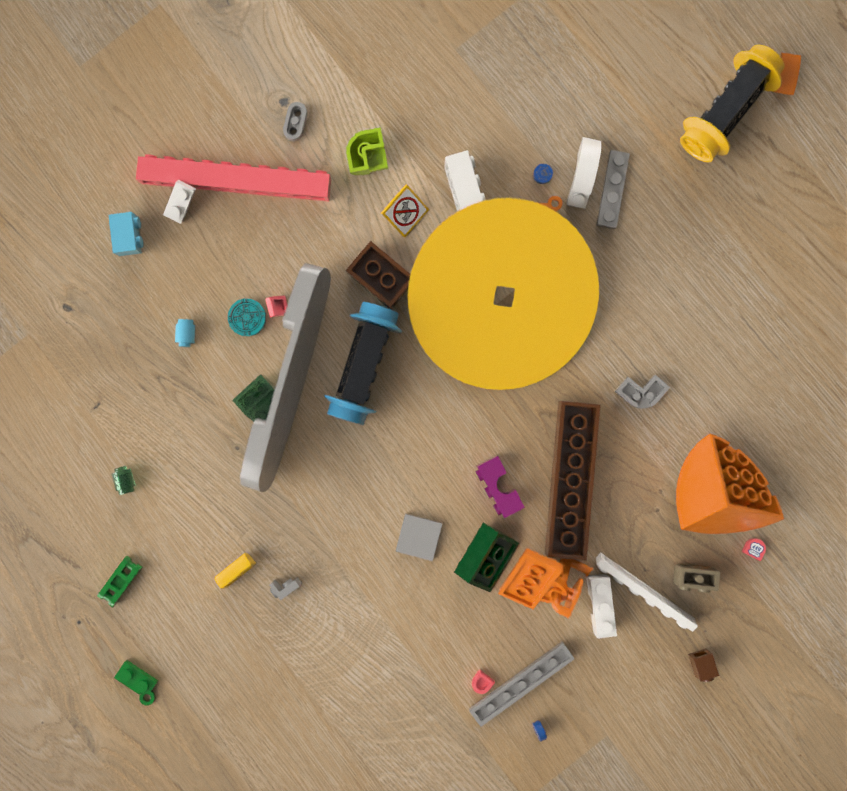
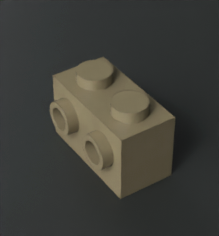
M675 564L673 583L679 586V589L691 591V588L705 593H710V590L719 591L720 571L710 567Z

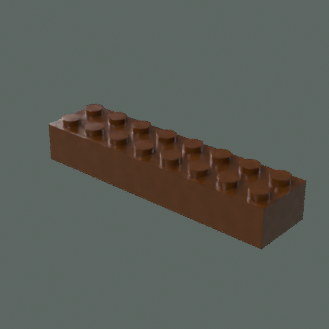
M558 401L545 555L547 557L587 561L600 404Z

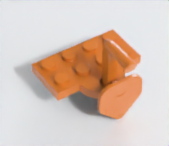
M526 548L500 587L498 594L533 610L539 601L551 603L557 613L570 618L581 594L584 581L579 578L572 588L568 587L567 579L570 568L581 571L587 577L593 570V567L590 568L586 564L574 559L561 558L557 562ZM566 600L564 606L560 605L562 601Z

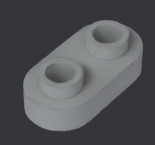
M300 102L292 103L287 110L283 133L289 141H298L304 132L308 113L305 105ZM296 112H301L300 116H295ZM292 130H297L296 134H290Z

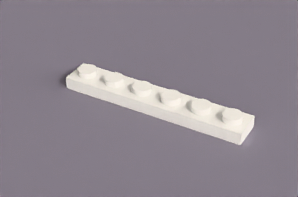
M601 552L596 557L598 569L605 574L608 572L614 576L613 579L621 585L624 583L633 594L644 597L650 606H656L661 609V613L667 618H674L683 629L688 628L693 632L697 628L694 617Z

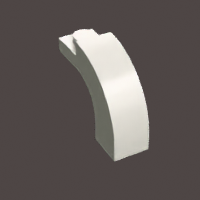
M582 137L567 205L586 208L598 170L601 141Z

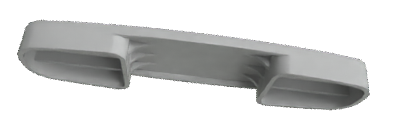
M305 263L298 273L283 318V327L292 331L268 417L267 419H256L250 432L240 474V483L244 487L265 492L274 481L301 397L328 297L331 275L327 268Z

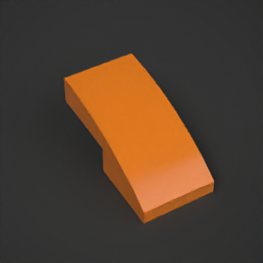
M781 52L780 57L784 62V70L780 73L782 84L779 89L773 92L794 95L800 70L801 55Z

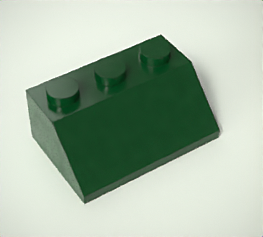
M483 522L454 573L468 584L491 593L518 547L519 542Z

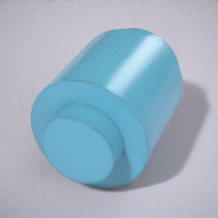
M178 319L175 329V343H179V347H191V344H195L194 320Z

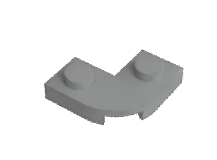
M653 375L643 388L627 377L614 392L631 406L644 409L654 406L670 387L656 375Z

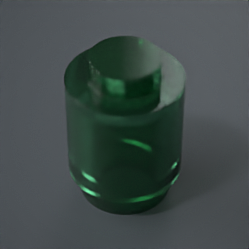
M126 466L115 468V473L111 475L115 490L118 491L119 495L135 491V482L131 468L126 469Z

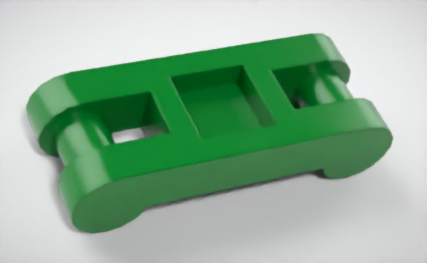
M126 556L100 590L97 597L108 601V605L113 608L143 567L140 564L136 565L129 556ZM126 567L131 570L129 575L124 572ZM110 589L115 592L114 595L109 593Z

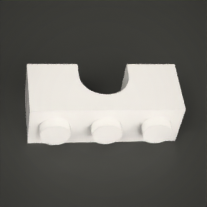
M606 574L589 575L586 578L588 594L593 607V614H591L593 633L597 638L617 636L610 577Z

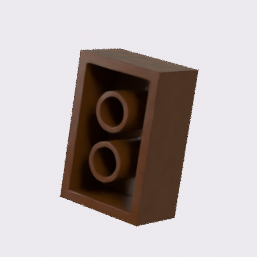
M372 241L366 245L346 269L350 277L391 310L408 291L411 274Z

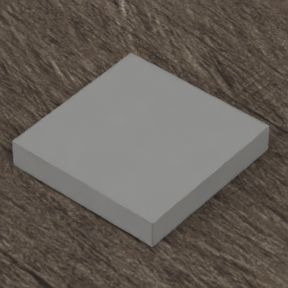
M405 514L396 552L433 561L442 523Z

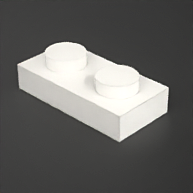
M177 180L163 215L181 224L196 188Z

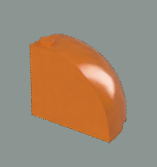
M709 434L700 440L690 451L681 468L676 488V505L681 530L704 534L737 533L774 524L783 520L784 516L776 495L772 496L767 488L769 483L762 472L740 449L735 450L729 446L730 442L719 436Z

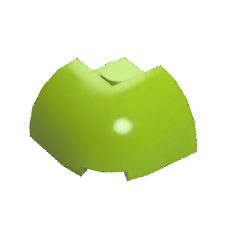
M381 127L355 133L346 146L350 174L368 175L370 172L388 169Z

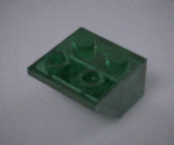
M260 374L232 401L253 422L258 418L267 419L276 387L265 375Z

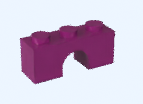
M497 455L476 465L478 470L475 472L480 482L485 481L487 487L484 489L489 499L493 497L496 503L493 507L498 516L502 514L506 518L525 508L515 489L506 493L498 490L497 480L507 472Z

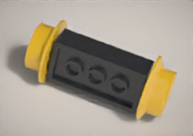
M754 45L749 51L737 53L733 60L737 71L734 80L730 79L721 96L717 95L712 103V108L709 111L706 110L701 118L688 117L684 120L683 128L685 133L680 138V143L691 156L702 162H711L716 155L724 156L728 154L730 144L727 137L763 91L771 92L779 89L782 84L780 73L784 70V62L773 49L764 45Z

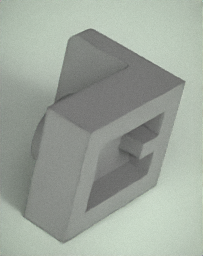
M298 577L295 580L290 578L282 584V589L279 583L274 580L270 584V591L275 598L282 600L297 589L302 582Z

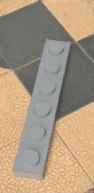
M562 641L469 708L470 713L480 727H482L575 658Z

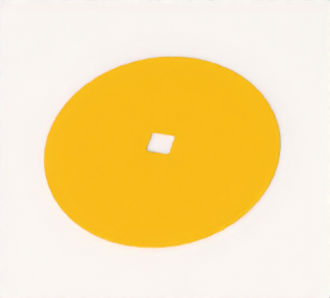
M517 198L484 200L457 211L443 221L430 234L421 247L411 270L408 286V309L411 324L426 354L438 367L453 378L475 387L494 390L515 389L537 383L567 364L578 352L589 335L595 320L599 301V280L595 261L587 243L578 230L556 211L539 203ZM497 286L515 289L511 307L493 304Z

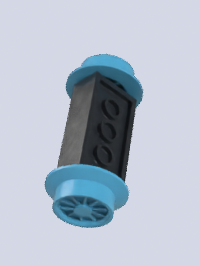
M362 302L359 313L350 314L351 318L361 323H358L336 392V396L344 400L324 395L330 402L327 414L360 425L365 424L367 414L377 412L358 404L364 405L365 401L368 402L371 391L369 388L377 376L375 369L377 364L381 363L383 357L381 350L383 345L387 344L389 338L387 331L402 333V330L396 326L399 313L368 302Z

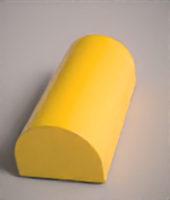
M245 552L216 575L215 581L221 589L228 588L254 567L256 562Z

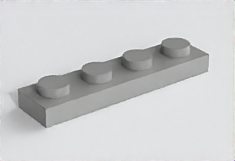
M614 150L609 152L596 226L611 229L617 228L630 153Z

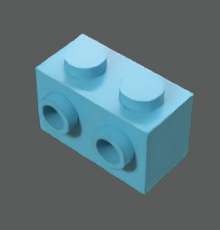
M132 212L108 215L113 253L118 256L141 254V248H143L144 244L139 233V229H141L140 218Z

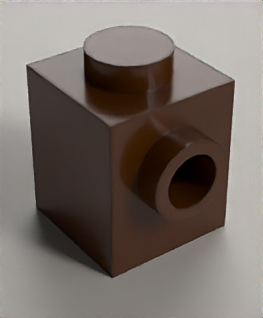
M708 649L688 654L694 675L699 681L710 682L719 676L713 654Z

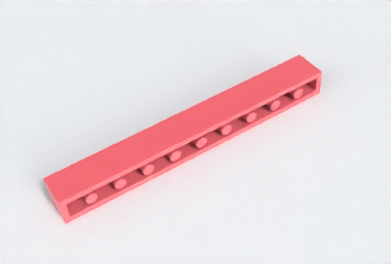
M146 154L145 157L138 156L136 180L146 185L174 187L176 181L180 180L200 190L329 201L331 177L326 171L321 170L312 173L306 169L291 171L286 167L270 169L266 165L251 167L250 164L241 163L240 166L224 161L221 164H215L210 160L195 162V160L190 158L176 160V158L164 156V159L149 154Z

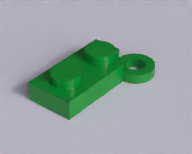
M126 660L114 678L139 694V700L143 705H151L156 698L152 690L158 680ZM145 694L150 695L151 699L149 701L145 700Z

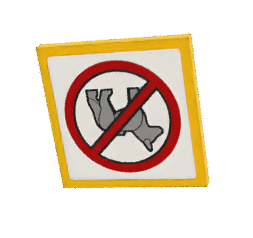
M406 184L381 214L405 238L429 211V208Z

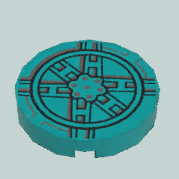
M244 298L236 301L230 307L228 323L235 333L241 336H254L263 330L266 324V312L259 302Z

